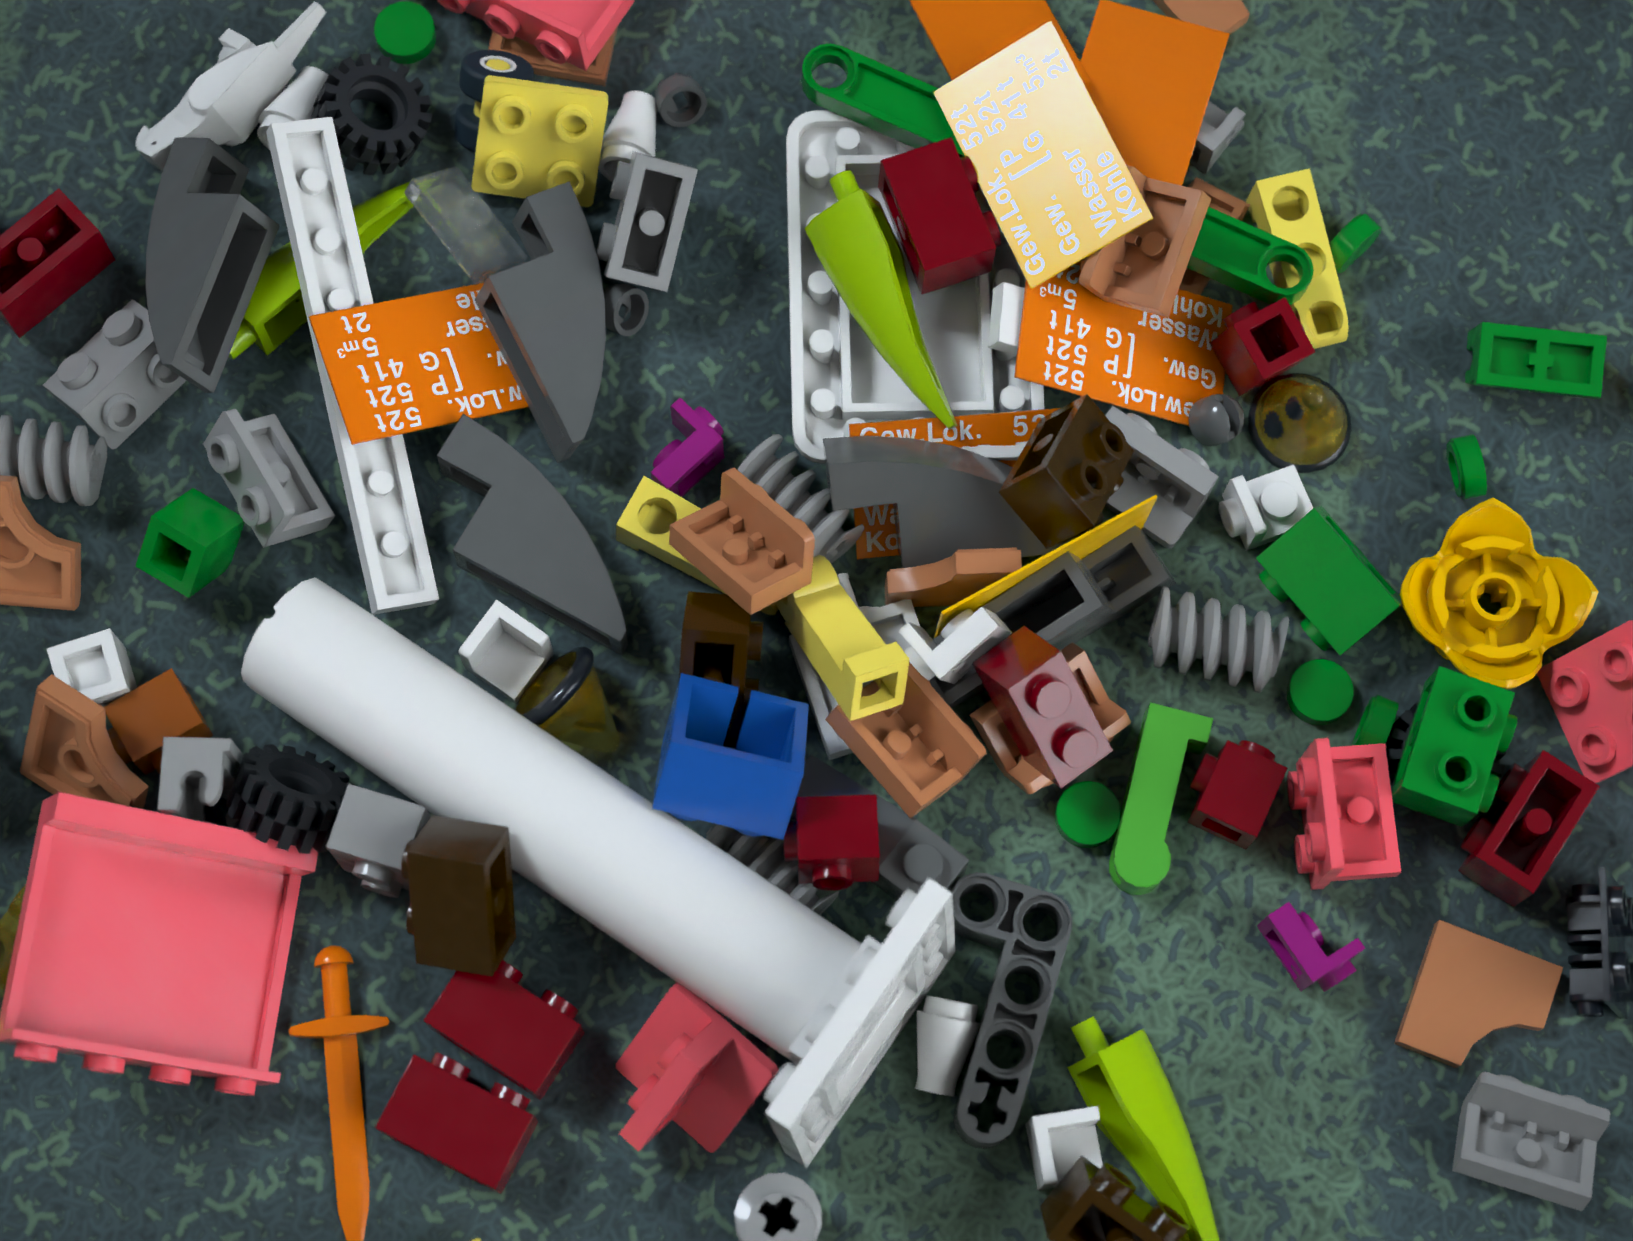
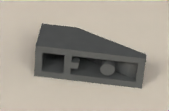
M811 754L804 763V774L797 797L871 795L875 793ZM877 795L880 855L879 880L872 883L895 901H898L908 889L918 894L928 878L951 891L964 874L969 859L914 817L910 819L904 811ZM796 800L790 816L791 821H797Z

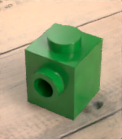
M192 488L151 515L135 567L190 598L226 571L232 562L245 522L239 514Z

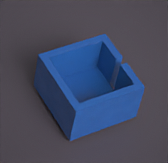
M681 673L663 737L652 809L668 812L675 818L685 821L702 820L731 827L747 836L758 837L764 835L783 840L804 774L809 704L751 690L735 749L723 747L739 687Z

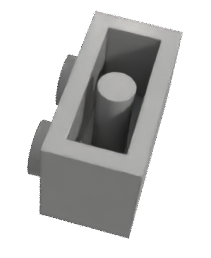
M634 151L632 152L630 164L618 162L610 198L621 201L615 225L603 223L596 250L598 259L606 261L603 270L606 277L665 292L668 291L698 169Z
M348 784L326 848L344 871L363 879L361 883L363 888L381 895L398 898L402 888L409 890V880H405L401 873V861L405 846L411 839H416L431 816L425 806Z

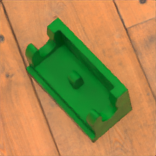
M1481 322L1468 332L1467 350L1473 351L1470 370H1466L1465 383L1475 386L1599 399L1602 394L1607 336Z

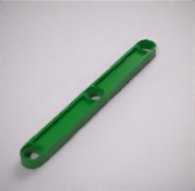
M832 43L819 45L811 49L805 56L801 75L802 89L807 98L816 105L915 149L952 137L959 157L965 156L933 93L939 88L848 48ZM832 63L841 67L846 73L847 78L843 84L836 88H825L814 81L812 72L821 64ZM1208 207L1187 268L1265 303L1273 304L1285 297L1289 305L1299 301L1304 295L1312 280L1314 271L1311 258L1299 246L1211 207ZM1276 261L1288 262L1297 270L1299 283L1292 288L1284 289L1277 287L1268 279L1266 267Z

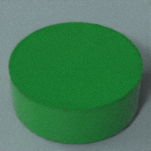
M410 1L396 2L384 8L376 18L374 24L376 42L381 53L391 58L390 61L399 64L416 63L427 57L433 50L436 42L434 21L430 13L423 6Z
M1366 213L1359 214L1353 218L1329 244L1335 268L1339 274L1343 273L1372 245L1382 231V227Z
M1470 434L1451 438L1446 446V455L1456 495L1462 500L1486 495L1487 478L1485 465L1475 435Z
M1314 659L1302 664L1295 671L1288 682L1286 694L1291 710L1299 719L1312 725H1327L1337 721L1347 711L1353 700L1354 689L1352 680L1344 668L1330 660Z
M1380 695L1372 696L1362 714L1352 745L1386 743L1398 711L1399 703Z
M1082 781L1071 785L1063 792L1055 808V823L1059 833L1066 841L1080 848H1094L1106 843L1114 835L1121 819V808L1115 794L1103 784L1093 781Z

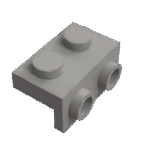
M132 299L123 309L112 314L105 321L102 329L77 353L67 357L60 364L57 372L43 386L60 404L86 423L98 437H104L110 449H116L187 380L161 363L149 322L148 310Z
M1112 406L1105 416L1122 431L1127 443L1134 452L1121 475L1124 478L1123 484L1109 497L1105 507L1119 515L1156 494L1157 499L1142 530L1165 548L1171 549L1205 504L1219 476L1211 472L1205 460L1195 452L1185 448L1177 449L1159 437L1155 428L1141 416L1133 413L1125 414L1115 406Z
M236 409L221 413L203 445L207 450V456L212 468L221 474L237 502L241 518L247 525L251 526L262 547L264 548L327 528L335 515L276 415L271 414L243 421Z
M1482 1072L1462 1104L1452 1171L1583 1211L1592 1199L1597 1142L1609 1126L1610 1111L1589 1104L1576 1096L1560 1095L1524 1084L1511 1076Z

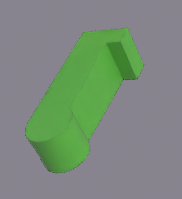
M1151 702L1146 709L1121 808V819L1116 830L1109 859L1110 876L1120 890L1131 895H1143L1152 892L1166 877L1171 866V854L1164 841L1185 752L1201 754L1208 744L1214 718Z

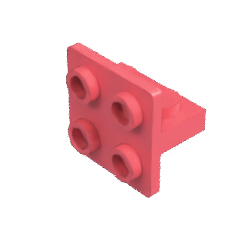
M1629 620L1546 664L1537 672L1583 775L1594 783L1602 782L1633 767V620Z
M1329 738L1314 739L1301 758L1298 759L1296 763L1297 771H1289L1287 776L1289 805L1291 810L1302 811L1304 835H1296L1294 842L1298 873H1309L1311 890L1324 889L1331 881L1397 877L1401 873L1385 743L1330 747Z
M677 982L668 990L616 1063V1069L638 1088L627 1103L635 1112L619 1135L639 1152L673 1120L704 1149L714 1153L724 1143L778 1073V1066L708 1003Z

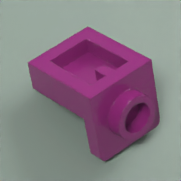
M679 398L670 406L672 424L687 439L684 442H681L679 439L673 440L660 451L652 464L654 469L651 471V479L678 496L683 497L725 458L723 438L721 437L724 434V430L714 416L705 408L698 406L693 410L686 402Z
M1290 902L1266 916L1257 925V928L1300 991L1317 982L1321 989L1326 992L1357 971L1350 960L1366 949L1360 939L1356 938L1327 957L1321 949V946L1324 945V939L1315 922L1303 911L1297 914Z

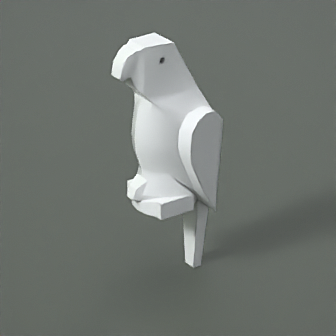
M313 2L274 43L271 41L259 46L254 45L248 38L228 28L219 38L224 47L219 54L218 62L197 77L178 106L159 123L150 129L147 126H143L136 139V147L139 153L149 163L163 171L175 138H210L217 145L226 144L228 146H235L245 142L259 123V115L279 96L297 70L293 67L292 63L325 15V10L320 4Z

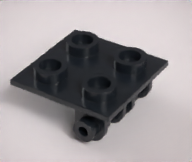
M1599 867V885H1573L1572 897L1566 898L1568 931L1570 933L1601 932V934L1568 936L1567 944L1570 946L1602 947V953L1568 956L1569 965L1602 966V969H1569V1003L1576 1004L1578 1017L1604 1016L1603 1005H1608L1620 1019H1628L1627 1002H1633V962H1629L1628 953L1625 952L1624 937H1633V897H1627L1625 886H1619L1606 867Z

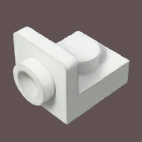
M1294 464L1247 482L1243 475L1230 479L1222 494L1224 501L1219 502L1221 520L1227 533L1231 537L1240 535L1246 551L1277 540L1313 509Z
M982 606L975 613L971 609H967L954 617L941 631V636L945 640L939 645L934 642L922 627L908 622L899 630L900 634L910 644L904 652L909 657V662L928 681L936 675L940 680L955 684L973 668L972 662L1001 643L1012 633L996 613Z

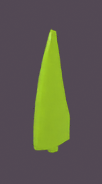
M851 170L840 172L829 181L838 202L811 220L805 227L807 236L810 238L823 268L851 315L882 358L910 391L948 429L954 428L958 425L923 340L909 289L902 250L880 202L859 187Z
M430 173L384 191L352 207L362 254L436 185L437 179L434 174ZM290 242L267 257L228 357L234 360L253 343L268 356L308 321Z
M1094 1016L1071 1027L1086 1058L1067 1068L1087 1107L1098 1106L1100 1121L1096 1124L1126 1158L1157 1202H1163L1171 1207L1188 1223L1190 1229L1187 1233L1190 1241H1220L1206 1184L1188 1129L1168 1079L1144 1029L1109 1046Z

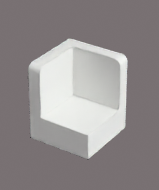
M498 600L493 603L458 651L466 670L515 704H517L523 693L554 654L550 638L546 633Z
M110 628L47 648L54 676L99 705L117 700L137 688L126 648Z
M1098 1106L1033 1116L1026 1123L1037 1190L1055 1188L1081 1155L1101 1168L1103 1164L1095 1124L1100 1121Z

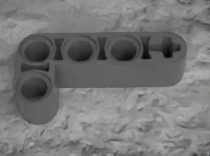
M975 872L961 878L956 882L951 891L954 931L967 940L1000 949L1001 952L981 1017V1025L974 1041L955 1106L953 1122L957 1134L965 1143L974 1148L988 1149L998 1146L1010 1135L1017 1122L1071 934L1072 915L1067 904L1060 897L1050 892L988 873ZM969 893H981L992 902L994 916L984 922H973L961 912L959 900ZM1032 912H1043L1049 915L1057 928L1056 937L1046 942L1030 938L1024 930L1023 917ZM1017 973L1026 974L1036 982L1039 990L1038 1000L1028 1005H1020L1013 1002L1006 994L1004 988L1005 979ZM997 1036H1006L1014 1040L1021 1052L1020 1063L1010 1069L998 1068L987 1057L986 1043L991 1038ZM976 1074L992 1084L1014 1086L1012 1094L1003 1087L997 1093L993 1114L1003 1118L1002 1124H993L987 1133L976 1130L977 1118L967 1114L968 1108L977 1109L980 1106L989 1083H976Z

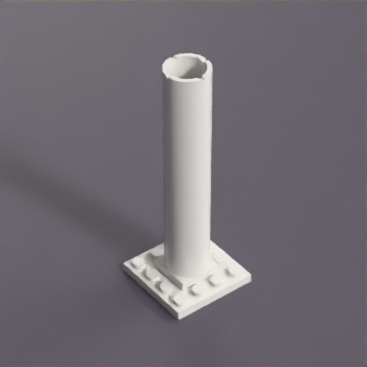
M312 578L302 581L288 591L273 607L275 609L274 616L270 619L264 618L254 633L244 655L241 675L247 686L417 804L425 806L433 815L509 827L511 868L793 1061L794 1066L790 1063L785 1064L766 1091L764 1098L771 1105L765 1114L784 1153L807 1168L956 952L952 893L928 878L918 894L908 889L897 901L886 921V924L892 930L883 944L867 935L863 943H860L667 812L652 809L653 803L323 581Z

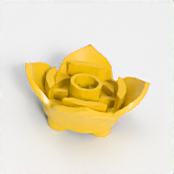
M1491 498L1477 504L1457 518L1446 532L1441 548L1436 555L1420 558L1409 568L1401 584L1400 597L1413 628L1424 640L1435 646L1440 656L1450 660L1457 670L1464 675L1495 686L1512 689L1534 678L1542 667V657L1546 650L1568 640L1583 626L1594 606L1599 591L1577 565L1562 557H1548L1538 554L1534 549L1531 529L1522 516L1501 501ZM1483 593L1491 594V603L1500 602L1502 608L1495 615L1486 612L1479 605L1478 599Z

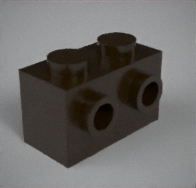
M1088 394L1040 419L1000 488L999 494L1045 548L1048 549L1070 537L1075 539L1102 523L1104 515L1101 512L1109 497L1123 484L1124 478L1121 475L1134 450L1127 443L1122 431L1107 419Z
M688 591L682 625L679 679L681 673L739 687L723 747H735L751 690L759 692V679L747 678L748 660H761L764 622L751 621V615L727 594Z
M432 815L416 839H411L407 843L401 861L402 876L405 880H409L411 903L407 912L406 927L408 933L414 935L416 964L493 976L516 939L509 827Z
M1082 1155L1040 1206L1047 1238L1051 1241H1190L1187 1233L1190 1227L1175 1210L1165 1203L1158 1201L1152 1207L1134 1194L1136 1186L1119 1169L1109 1163H1104L1099 1168Z

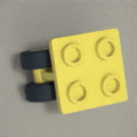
M479 50L466 55L461 62L459 86L464 94L475 100V106L464 103L457 108L454 119V133L460 145L475 152L471 186L473 191L525 199L528 196L570 181L580 206H592L606 122L608 94L604 91L534 82V70L531 64L513 53L500 50Z

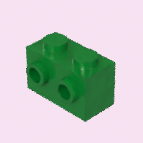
M1322 506L1313 508L1256 557L1258 562L1264 567V570L1258 575L1260 580L1281 603H1285L1290 598L1306 616L1300 622L1301 627L1310 639L1324 652L1332 646L1339 655H1342L1402 605L1401 597Z
M1439 666L1424 683L1391 787L1393 803L1463 827L1476 816L1478 811L1486 813L1492 804L1499 783V776L1490 773L1497 751L1506 752L1517 725L1518 717L1509 714L1515 692Z

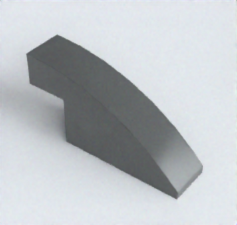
M175 138L161 175L151 215L146 250L145 286L148 316L161 363L203 392L214 393L280 225L240 195L250 169L210 138Z
M570 181L525 198L512 223L531 260L488 276L475 298V302L557 464L568 460L585 438L601 384L606 343L605 299L598 257L587 220Z
M462 414L437 454L442 475L485 498L453 548L457 566L622 656L628 646L627 630L622 610L609 573L587 530L563 496L530 461L501 437L465 414Z
M882 436L823 438L827 484L833 511L893 504L898 551L903 568L935 563L952 556L957 550L1017 548V550H1021V557L1044 555L1073 540L1070 537L1048 549L1045 548L999 494L1000 488L1013 467L996 459L986 458L956 446L913 438Z
M1135 525L1083 559L1067 551L983 607L996 613L1012 632L1010 635L1025 626L1061 651L1073 642L1075 644L1159 595L1163 586L1170 588L1176 584V581L1143 530ZM940 634L933 640L939 645L945 639ZM974 667L955 684L940 680L936 675L929 681L950 708L987 691Z

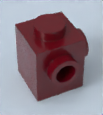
M1285 297L1261 310L1255 301L1238 309L1222 320L1227 329L1210 342L1239 397L1292 369L1316 352L1302 324L1295 316Z
M1227 740L1217 757L1205 753L1196 771L1190 788L1200 792V795L1187 823L1247 850L1260 832L1287 771V767L1274 762L1276 757L1274 753L1257 743L1241 740L1239 744H1235Z
M877 794L796 797L797 821H789L784 836V860L798 861L799 884L812 883L813 887L817 889L835 891L846 889L853 882L878 881L880 855Z

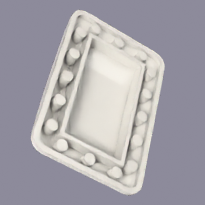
M815 110L798 116L789 126L786 137L792 435L797 450L811 462L825 464L823 438L850 437L849 424L936 417L887 364L853 318L814 251L813 244L805 231V227L813 218L838 202L829 181L836 174L847 170L853 172L862 190L880 202L902 250L909 289L923 340L953 415L961 416L1045 409L1044 386L1014 378L1017 355L988 348L993 288L1003 282L1025 288L1026 278L998 222L1001 246L996 248L991 272L921 295L878 187L881 160L915 148L829 110ZM979 186V191L974 194L981 211L990 210L992 212ZM1027 442L1019 445L975 446L962 449L975 452L986 458L1017 460Z

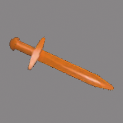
M331 945L323 948L317 954L314 961V968H321L325 1018L292 1026L289 1028V1035L300 1038H323L338 1215L346 1241H364L369 1211L370 1183L357 1034L386 1027L389 1025V1018L351 1014L347 965L353 964L354 961L347 949L338 945Z

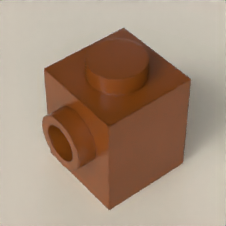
M172 668L104 706L106 715L113 726L107 732L114 750L125 764L133 761L145 775L155 769L158 774L161 773L163 737L210 738L214 736L184 683Z

